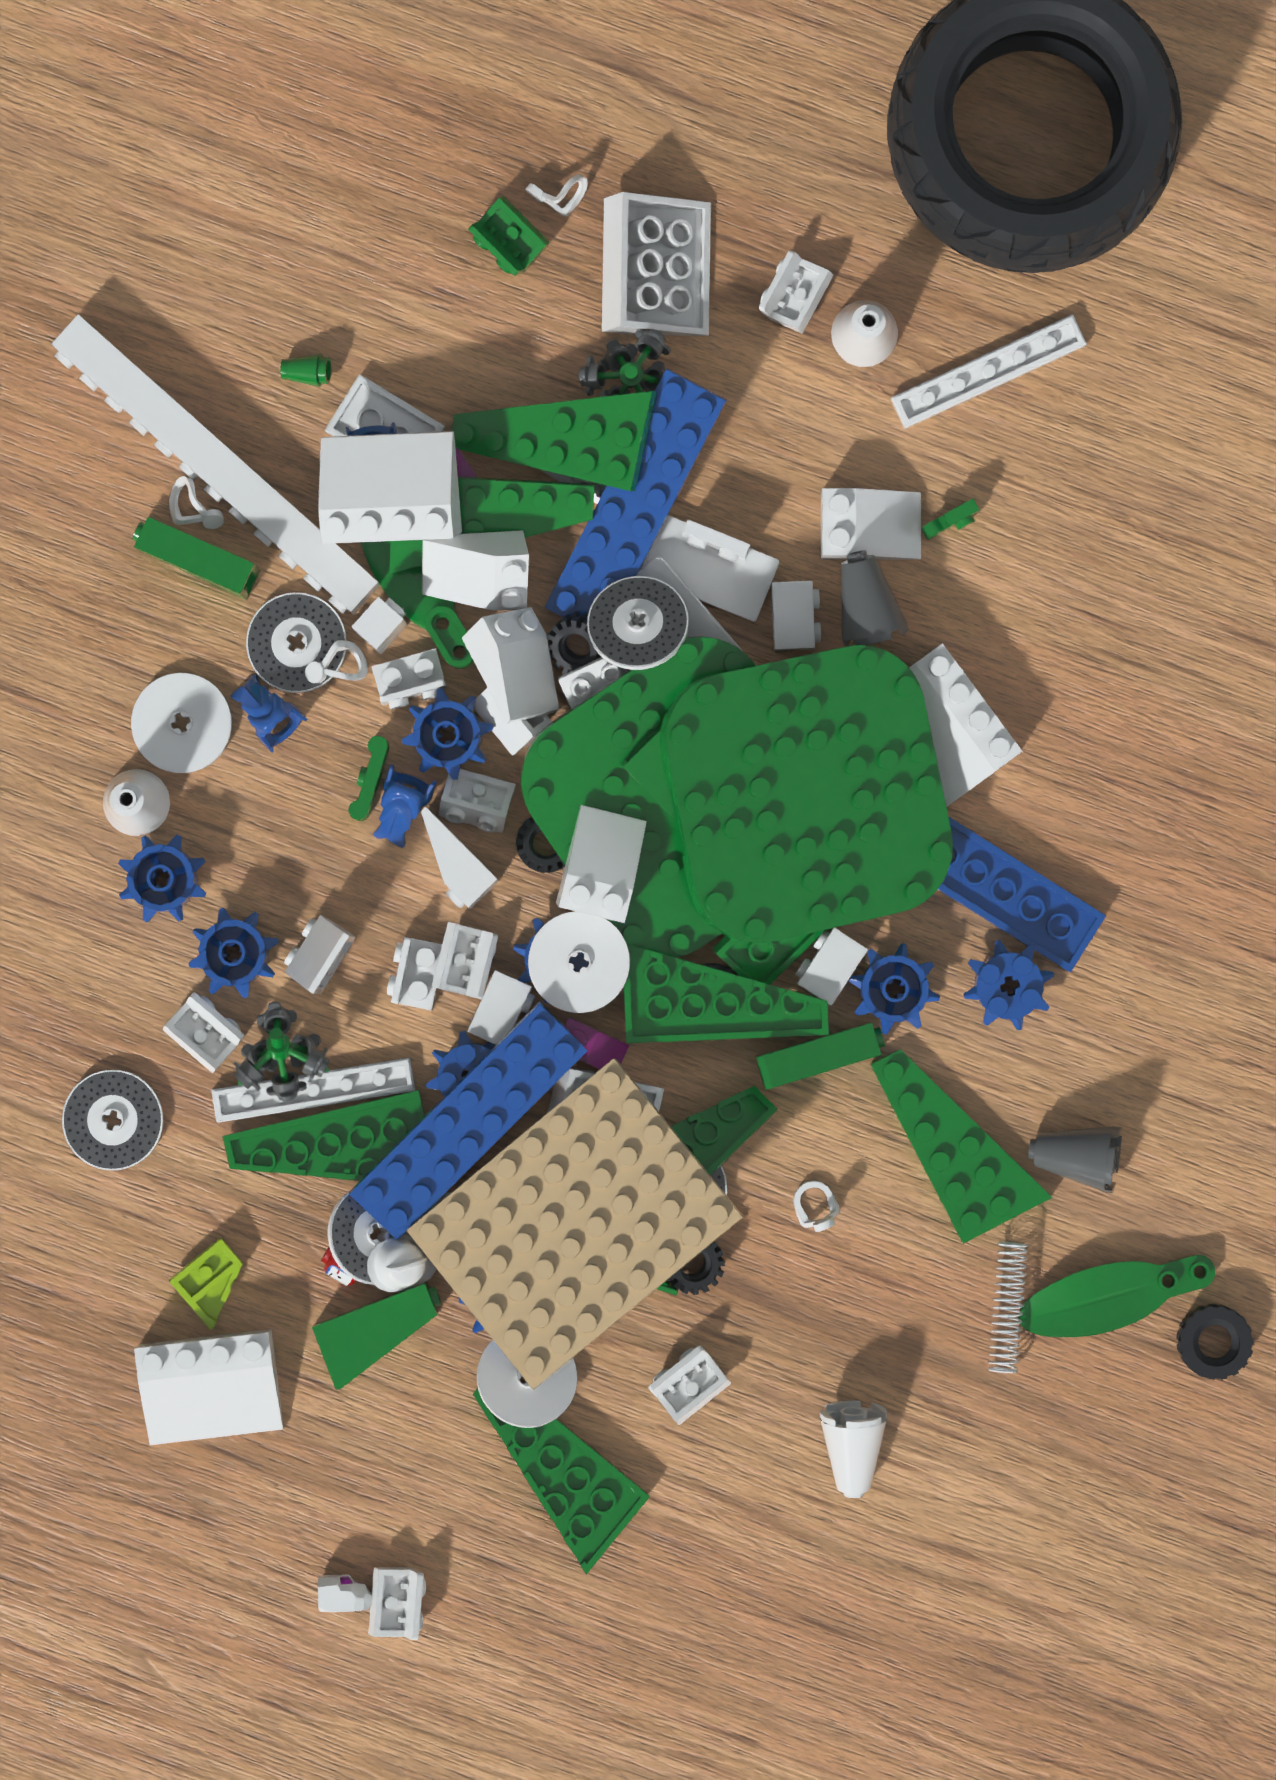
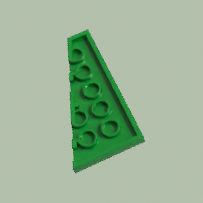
M648 391L459 413L454 415L451 431H454L455 448L635 492L657 392Z
M458 476L462 526L460 534L523 530L526 538L593 520L595 484ZM423 540L390 541L389 574L421 566Z
M627 944L630 966L628 977L624 984L626 1044L829 1035L828 1002L825 1000Z
M901 1049L870 1064L963 1244L1053 1198Z
M752 1086L718 1102L715 1106L687 1117L685 1120L672 1125L671 1128L711 1176L778 1109L755 1086Z
M417 1090L228 1134L222 1137L230 1169L360 1181L425 1116L420 1091Z
M477 1388L473 1396L493 1428L499 1434L510 1455L516 1461L527 1482L587 1575L649 1499L650 1494L560 1420L555 1419L546 1425L534 1428H522L507 1424L490 1412Z

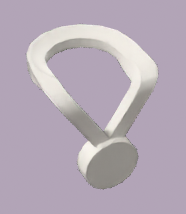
M581 174L573 176L556 197L544 193L532 183H529L525 191L538 202L542 203L544 201L561 216H568L584 197L588 180ZM579 182L577 192L564 208L559 207L556 203H559L566 196L569 189Z
M181 476L176 480L169 499V509L173 523L183 525L203 522V526L208 529L221 527L224 523L223 513L217 509L207 511L196 498L193 480L186 476ZM185 484L188 487L190 501L200 513L199 515L181 516L178 507V497Z
M338 640L331 646L322 662L314 661L307 665L305 676L311 683H322L327 675L358 681L366 677L368 666L363 652L355 643ZM349 650L355 656L359 670L357 674H350L327 669L338 651Z
M816 1180L806 1181L794 1193V1208L798 1220L804 1228L814 1227L815 1232H820L835 1225L834 1217L839 1214L840 1208L832 1191L826 1184ZM813 1187L824 1191L830 1208V1213L818 1220H809L800 1203L803 1192Z

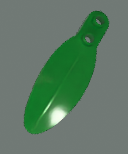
M390 541L361 542L369 566L386 595L404 610L405 616L429 633L447 664L455 669H465L472 665L474 661L462 640L467 631L456 614L455 602L422 595V565L389 574ZM445 619L449 621L447 629L439 630L437 628L440 620ZM459 647L466 649V654L462 658L454 656L455 650Z
M1191 1255L1159 1265L1148 1262L1126 1261L1091 1267L1068 1275L1036 1292L1023 1304L1024 1307L1020 1308L1019 1311L1023 1315L1018 1316V1319L1022 1320L1020 1325L1025 1330L1046 1337H1084L1110 1332L1143 1319L1158 1309L1168 1298L1209 1286L1215 1277V1267L1212 1261L1203 1255ZM1198 1265L1204 1270L1201 1278H1197L1194 1275V1269ZM1166 1274L1172 1278V1284L1169 1287H1165L1162 1284V1278Z

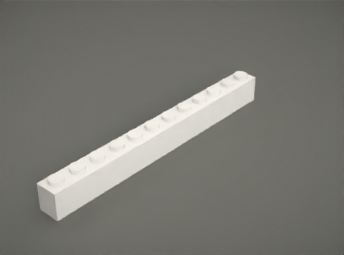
M77 315L53 341L52 346L58 351L54 357L68 369L73 365L83 373L79 377L83 383L92 391L99 387L108 396L104 401L118 414L125 410L132 417L129 423L143 436L147 432L157 439L154 446L166 457L169 458L174 454L181 460L182 464L179 468L193 481L199 476L208 484L204 490L218 503L222 498L232 506L228 511L243 525L248 520L255 526L257 530L253 534L267 547L274 543L282 551L278 556L292 569L297 565L307 573L303 579L315 590L319 591L323 587L332 596L328 601L342 614L348 609L354 615L380 586L377 580L335 543L321 544L320 530L80 315Z

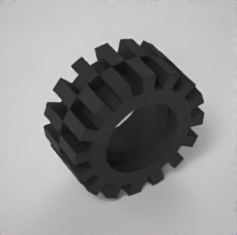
M573 612L570 616L567 614L552 628L547 636V639H549L548 647L551 650L549 652L551 660L554 658L556 660L552 666L557 670L561 665L564 668L562 671L564 675L601 657L589 638L587 627L588 613L584 612L581 616H579V612ZM579 634L583 636L589 643V653L584 656L574 654L567 646L569 635Z
M532 817L526 819L519 828L516 838L517 852L521 860L529 868L541 873H552L564 868L565 865L556 852L550 856H543L535 851L533 839L541 829Z
M715 1241L702 1251L704 1264L698 1272L687 1274L681 1268L668 1279L677 1290L679 1289L685 1294H688V1291H690L693 1295H699V1290L706 1293L710 1291L708 1285L712 1284L715 1287L719 1283L716 1277L717 1275L723 1276L724 1271L721 1270V1266H725V1260L721 1257L724 1255L723 1251Z

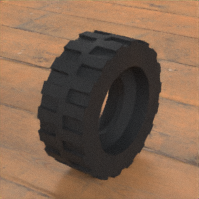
M1216 1304L1201 1305L1196 1307L1195 1311H1190L1186 1315V1319L1181 1321L1179 1325L1180 1330L1176 1336V1339H1178L1177 1350L1181 1355L1180 1358L1188 1368L1199 1376L1212 1380L1227 1379L1230 1375L1238 1374L1242 1367L1245 1368L1248 1364V1358L1253 1353L1251 1349L1252 1345H1254V1338L1251 1336L1252 1330L1244 1317L1227 1306ZM1211 1325L1224 1327L1231 1336V1347L1220 1358L1207 1357L1199 1348L1198 1339L1200 1333Z

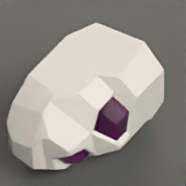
M349 1574L319 1575L318 1608L320 1612H354L368 1610L371 1607L372 1593L365 1584L354 1581Z

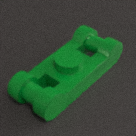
M374 736L368 742L371 758L368 768L362 766L358 776L357 786L362 787L359 798L353 801L348 808L349 815L357 821H364L370 816L388 757L390 746L388 741L381 736Z

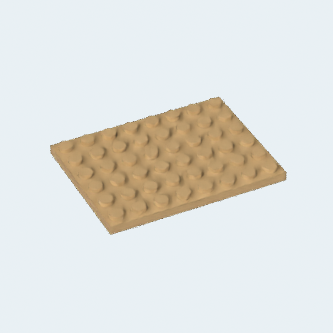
M614 1058L406 1231L534 1390L744 1216Z

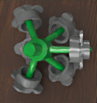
M637 329L635 336L638 338V341L635 345L620 344L616 339H611L606 343L607 351L605 357L600 362H595L593 356H588L586 365L581 366L579 370V381L581 386H586L587 396H593L594 389H603L606 379H620L622 386H614L609 390H602L599 397L631 394L628 388H634L636 393L644 392L643 389L646 392L655 391L666 370L665 364L656 361L652 364V367H648L644 372L641 366L646 358L657 360L661 353L669 355L671 349L665 344L666 339L664 335L654 329H649L648 332ZM638 351L640 353V356L634 363V356L637 355Z
M271 1002L268 1004V1009L265 1013L257 1017V1024L260 1027H264L269 1037L267 1040H262L253 1046L246 1044L242 1047L241 1054L246 1059L241 1064L237 1061L233 1063L237 1070L234 1076L237 1078L239 1085H243L247 1089L253 1086L259 1091L261 1087L258 1084L265 1078L262 1071L268 1070L273 1072L279 1065L280 1073L272 1077V1086L268 1087L266 1092L270 1096H278V1099L282 1101L292 1100L298 1096L299 1091L305 1090L307 1085L304 1081L299 1082L298 1075L295 1072L287 1071L285 1059L290 1056V1063L296 1068L304 1065L301 1072L310 1076L308 1082L311 1083L315 1075L322 1077L323 1073L329 1070L327 1065L330 1059L324 1057L328 1048L325 1047L323 1052L318 1050L321 1038L317 1034H311L309 1037L295 1035L290 1042L286 1033L290 1030L291 1023L296 1021L297 1014L294 1010L285 1009L279 1002Z

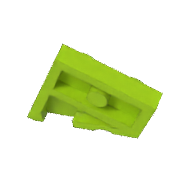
M219 1237L169 1278V1282L211 1330L216 1325L217 1318L229 1296L243 1261L226 1241Z

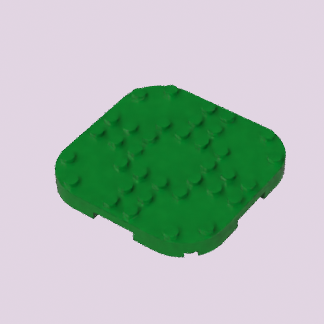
M704 636L686 637L678 652L668 661L653 668L628 671L580 705L577 704L552 721L530 743L524 756L520 776L521 792L525 805L564 865H566L581 805L647 821L625 923L607 920L620 931L626 944L675 958L698 950L722 933L713 926H710L701 917L692 901L682 859L685 853L679 824L622 767L621 763L662 724L664 715L668 713L672 703L677 698L676 696L689 684L706 676L756 666L743 651L720 639Z
M867 645L841 647L706 676L689 684L676 696L677 698L672 703L668 713L664 715L660 729L661 758L667 787L672 791L685 853L682 859L689 892L697 911L710 926H713L716 930L726 935V937L734 940L767 943L904 912L919 906L938 890L948 873L952 860V831L923 692L913 672L897 656L881 648Z

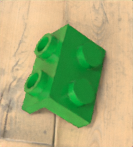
M504 196L499 197L483 217L468 228L474 235V242L480 248L489 250L497 258V265L504 272L514 276L525 272L550 244Z

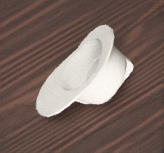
M408 1232L404 1233L398 1240L392 1237L376 1244L367 1260V1273L371 1282L377 1288L386 1292H398L420 1285L429 1280L437 1269Z

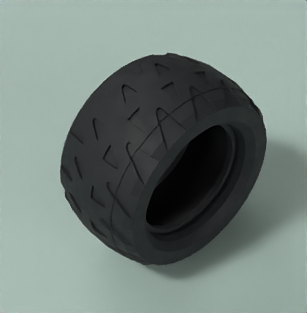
M952 0L947 6L931 17L912 41L899 66L887 114V140L894 175L902 194L925 227L954 251L975 262L992 268L1024 273L1053 272L1086 263L1110 251L1128 237L1151 212L1166 188L1179 152L1182 133L1180 93L1169 57L1149 24L1143 18L1141 19L1123 0ZM1035 51L1063 58L1084 71L1099 88L1111 116L1113 128L1112 149L1104 170L1082 188L1063 196L1047 199H1031L1011 195L984 180L969 164L959 146L954 129L953 105L954 97L965 80L985 63L1010 53Z

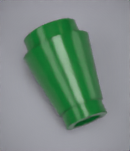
M322 354L282 359L280 373L281 378L284 380L321 387L322 384H329L331 380V360L329 357H323Z

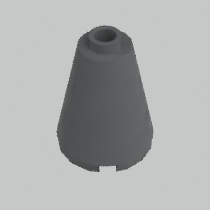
M866 550L847 554V560L841 563L843 645L849 646L851 640H854L855 645H868L892 639L891 632L898 629L901 635L909 630L907 621L875 556L867 555Z
M1108 1126L1038 1133L1037 1139L1031 1138L1028 1158L1034 1159V1166L1099 1191L1113 1193L1116 1182H1112L1113 1173H1118L1122 1143V1136H1119L1122 1131V1127Z

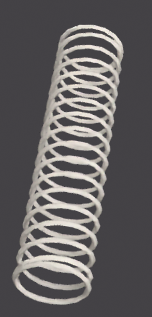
M998 1242L999 1246L1024 1250L998 1251V1254L1024 1259H997L998 1262L1023 1267H996L998 1270L1016 1272L1021 1275H996L998 1278L1020 1282H996L995 1285L1020 1290H995L994 1292L1020 1298H994V1301L1019 1306H993V1308L1019 1314H993L992 1316L1019 1322H992L994 1325L1012 1327L1018 1330H991V1332L1016 1336V1338L991 1337V1340L1015 1345H990V1348L1008 1350L1015 1353H990L989 1355L1015 1361H989L988 1363L1015 1369L989 1367L988 1370L1000 1373H1017L1018 1368L1010 1364L1018 1363L1019 1360L1010 1356H1017L1020 1353L1010 1348L1020 1347V1344L1010 1340L1021 1338L1020 1335L1012 1332L1022 1330L1020 1327L1014 1326L1015 1324L1022 1323V1320L1014 1317L1021 1316L1023 1313L1014 1309L1024 1306L1014 1301L1023 1300L1024 1297L1014 1293H1022L1025 1290L1014 1285H1023L1025 1281L1014 1277L1026 1276V1273L1015 1269H1025L1027 1267L1025 1264L1018 1263L1019 1261H1026L1027 1257L1018 1254L1027 1253L1028 1250L1022 1247H1028V1245L1014 1242Z

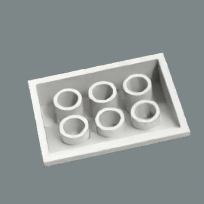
M621 192L604 198L602 332L635 335L637 329L646 332L649 329H654L663 335H709L711 202Z
M454 431L322 437L318 505L321 544L451 539L462 532Z
M942 643L909 668L918 680L923 692L947 807L1020 754L1022 750Z
M272 1329L140 1344L134 1348L137 1379L150 1445L284 1429Z

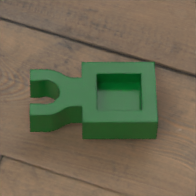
M972 498L943 516L927 523L921 530L927 540L954 526L959 531L976 521L973 516L980 509Z

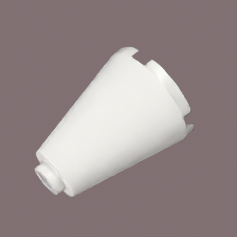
M870 300L855 301L846 305L836 315L831 329L832 343L837 353L847 363L858 367H872L884 361L893 352L898 339L897 324L891 312L883 305Z
M141 769L124 771L114 777L105 790L103 797L104 813L110 824L124 834L132 836L149 834L156 830L168 816L170 808L169 791L162 780L149 771ZM132 795L133 801L130 805H127V800Z
M855 1400L827 1404L826 1412L822 1409L820 1410V1421L837 1490L843 1492L845 1497L860 1498L871 1489L886 1426L887 1410L885 1407L872 1402L871 1408L861 1407V1401Z

